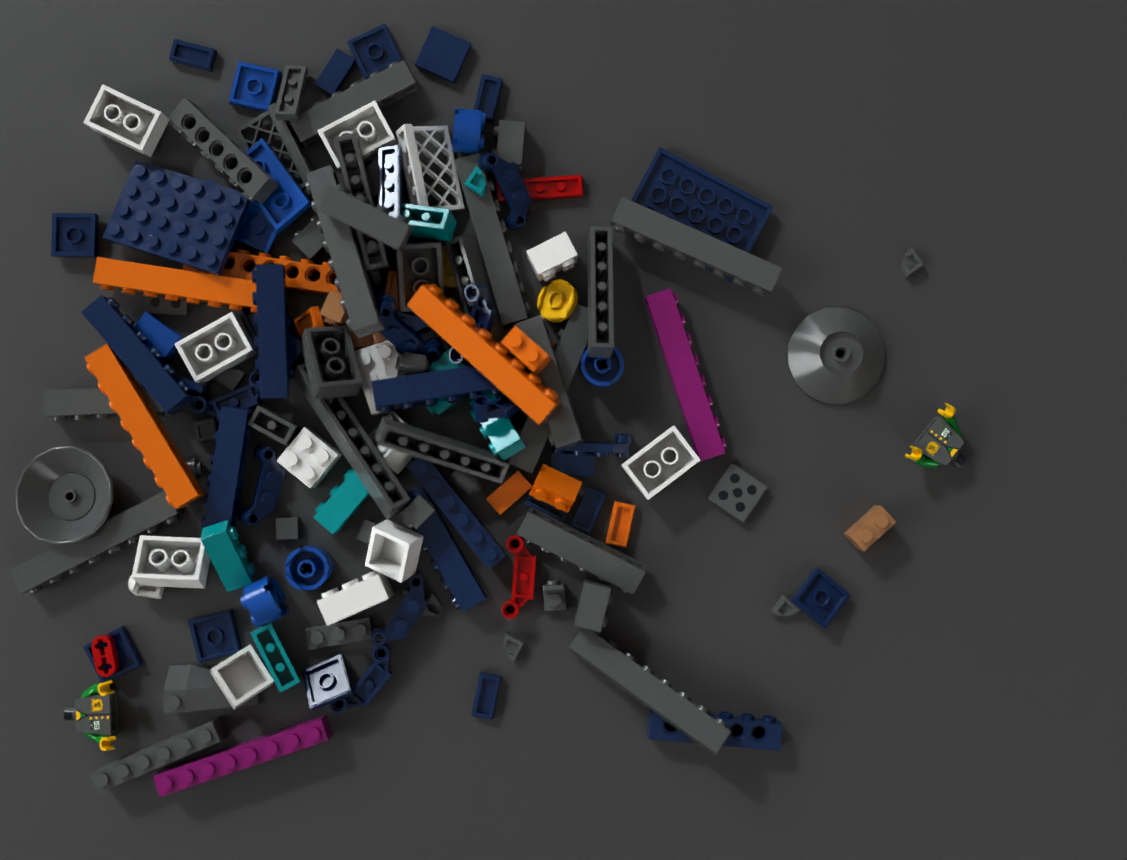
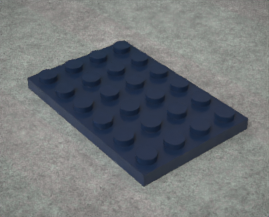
M659 147L631 199L635 203L750 253L773 209V206L661 147ZM705 267V270L713 273V270ZM726 276L725 278H722L733 284V279H730Z
M135 160L102 238L109 242L221 276L251 201L241 191Z

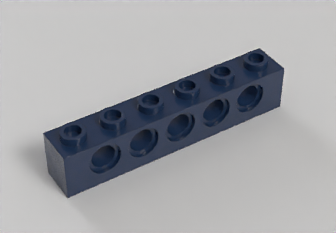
M649 709L648 739L695 743L675 727L667 728L665 726L666 721ZM709 711L708 715L715 720L719 718L728 725L727 729L730 731L733 725H741L740 732L737 734L730 732L722 746L780 751L782 723L776 720L775 716L764 715L763 718H754L755 715L742 713L741 716H733L731 712L721 711L720 714H711V711ZM761 726L763 728L762 733L758 736L753 735V729Z

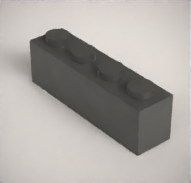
M340 184L337 187L328 186L318 210L397 250L404 251L414 230V227L409 225V219L399 214L397 217L389 214V209L379 204L377 207L370 205V200L358 194L357 197L350 195V189Z

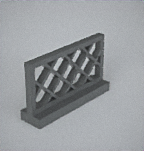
M276 103L268 106L269 110L235 130L246 151L251 148L249 143L253 146L258 142L261 131L270 134L268 139L270 146H272L274 136L281 137L283 141L281 149H272L279 152L278 157L281 162L284 154L291 157L292 163L290 169L287 168L292 177L293 173L300 175L303 183L299 186L304 190L306 189L305 183L308 182L306 173L315 171L290 121L276 120L274 116ZM269 117L273 121L271 131L262 129L264 120ZM250 128L256 129L253 142L247 140L243 133Z

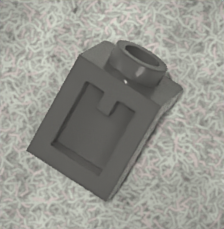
M547 580V584H543L544 611L566 610L565 583H560V580Z

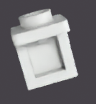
M132 575L129 578V590L134 595L156 599L162 598L164 587L139 586L132 578Z

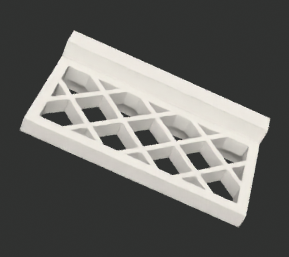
M403 124L396 131L398 145L402 148V166L410 204L450 209V211L465 209L448 126H412V124ZM435 132H442L444 140L442 144L432 137ZM414 133H420L426 138L422 145L415 139ZM429 141L438 148L434 155L425 148ZM440 151L447 156L448 162L446 165L436 158ZM421 152L431 159L427 166L419 159ZM433 162L442 169L438 176L429 169ZM445 172L451 176L452 183L450 186L441 179ZM425 173L435 180L431 187L424 182L423 176ZM437 183L447 190L443 196H440L433 190ZM449 193L456 198L457 205H451L445 200ZM429 194L439 201L436 206H429L427 198Z

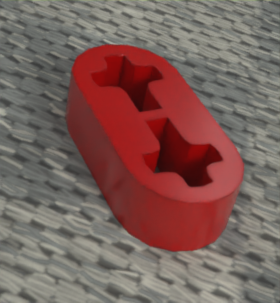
M108 634L95 637L91 644L95 669L100 676L108 677L115 674L119 668L115 641ZM102 641L107 642L108 646L105 648L99 647V643ZM107 662V664L112 665V668L104 669L103 665Z

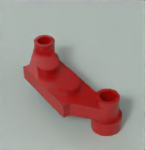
M518 535L510 536L506 542L507 549L514 553L512 596L509 601L503 604L501 609L503 616L507 619L515 618L519 613V609L528 600H533L536 556L529 552L524 545L523 539ZM512 540H518L519 546L513 547ZM512 605L515 610L509 612L507 606Z

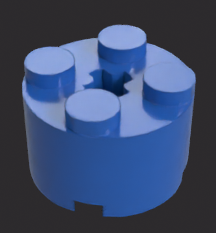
M455 108L452 152L468 154L482 152L484 135L480 134V131L484 129L486 113H482L481 110Z
M614 346L610 358L588 357L587 348L581 359L580 369L582 376L587 383L597 388H607L614 385L624 371V359L620 350ZM602 361H606V367L608 369L606 370L603 368L602 370H599V365L597 364V362L601 363Z
M308 545L294 550L285 562L286 579L298 590L309 591L323 586L331 578L334 569V563L330 554L322 547L316 545ZM306 564H311L313 571L307 572L308 566Z
M270 575L244 587V596L240 597L242 606L245 609H249L252 615L251 620L255 627L265 626L289 614V606L284 607L283 600L286 599L285 594L275 579L270 580Z

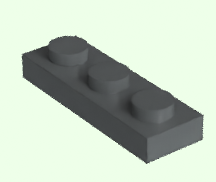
M285 65L274 112L276 120L298 121L308 76L307 66Z
M371 616L335 622L328 626L323 624L305 628L308 649L312 650L371 639V632L373 631Z

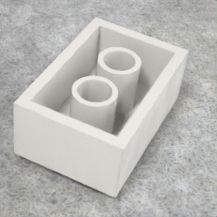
M102 84L83 123L92 130L151 158L170 119L162 112Z
M375 100L317 130L341 174L342 170L334 138L356 133L364 163L370 161L378 153V148L398 145Z
M233 312L228 313L174 344L194 381L201 384L259 353L258 350H255L254 342L240 316Z
M389 340L355 351L363 382L362 388L370 412L375 416L382 413L381 411L376 412L371 381L407 376V374H402L401 371L396 370V360L400 352Z
M673 425L622 463L621 467L646 500H649L698 463L700 459Z
M140 535L132 578L139 586L205 589L210 557L200 538Z
M374 570L362 576L363 580L360 582L356 578L341 585L343 589L340 591L336 587L321 594L322 599L318 600L317 604L326 625L328 626L395 595L388 577Z

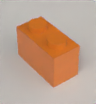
M516 325L501 341L508 350L536 375H539L552 360L544 350Z
M543 464L529 495L568 513L576 499L582 482Z

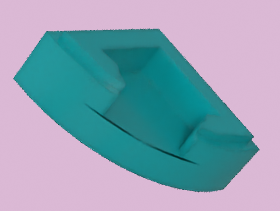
M476 166L464 185L483 198L486 191V180L482 171Z

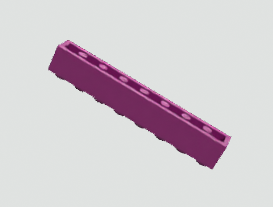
M671 288L645 297V302L694 451L700 461L725 454L724 449L727 448L726 441L723 436L719 435L717 428H720V423L717 416L712 414L713 402L710 395L706 396L704 390L706 381L703 374L699 375L697 369L700 366L696 354H692L690 346H693L690 334L685 333L683 326L686 325L683 313L679 314L677 305H679L677 294L672 293Z
M327 714L164 768L153 775L159 797L328 741L333 736Z

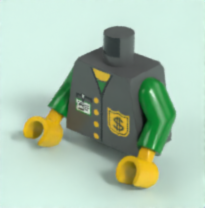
M945 403V411L940 408L937 410L943 418L941 416L934 417L914 444L910 445L911 455L905 454L906 458L912 459L921 467L937 468L939 466H947L950 461L957 467H961L967 459L966 456L959 452V449L964 444V440L961 438L962 433L954 415L955 407L948 403Z
M112 680L95 683L86 689L80 698L75 700V707L65 708L64 720H75L76 731L83 732L84 736L100 744L102 751L115 749L111 741L116 740V736L108 735L119 731L118 689H110L109 685L113 683Z

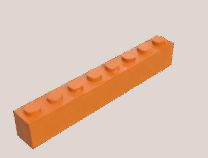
M97 257L93 283L100 285L101 290L114 292V288L122 289V293L135 295V292H143V296L157 298V295H163L166 300L178 301V298L186 299V303L199 305L200 301L208 302L207 306L221 308V305H228L229 309L235 311H242V308L251 309V313L257 314V305H253V292H256V283H252V280Z
M422 285L407 304L415 314L538 425L543 423L561 403L557 398L558 394L554 390L546 388L536 374H530L524 368L525 365L522 361L510 356L508 349L504 345L496 343L487 330L484 328L480 329L475 324L473 317L461 312L458 309L459 305L452 299H447L437 285Z
M105 344L84 357L88 363L86 365L88 371L93 376H96L99 381L97 384L99 389L108 396L111 409L120 416L121 426L131 434L133 438L131 440L132 444L143 454L144 464L148 469H152L155 474L154 480L156 484L166 492V500L169 505L175 507V509L184 508L205 495L130 369L108 344Z

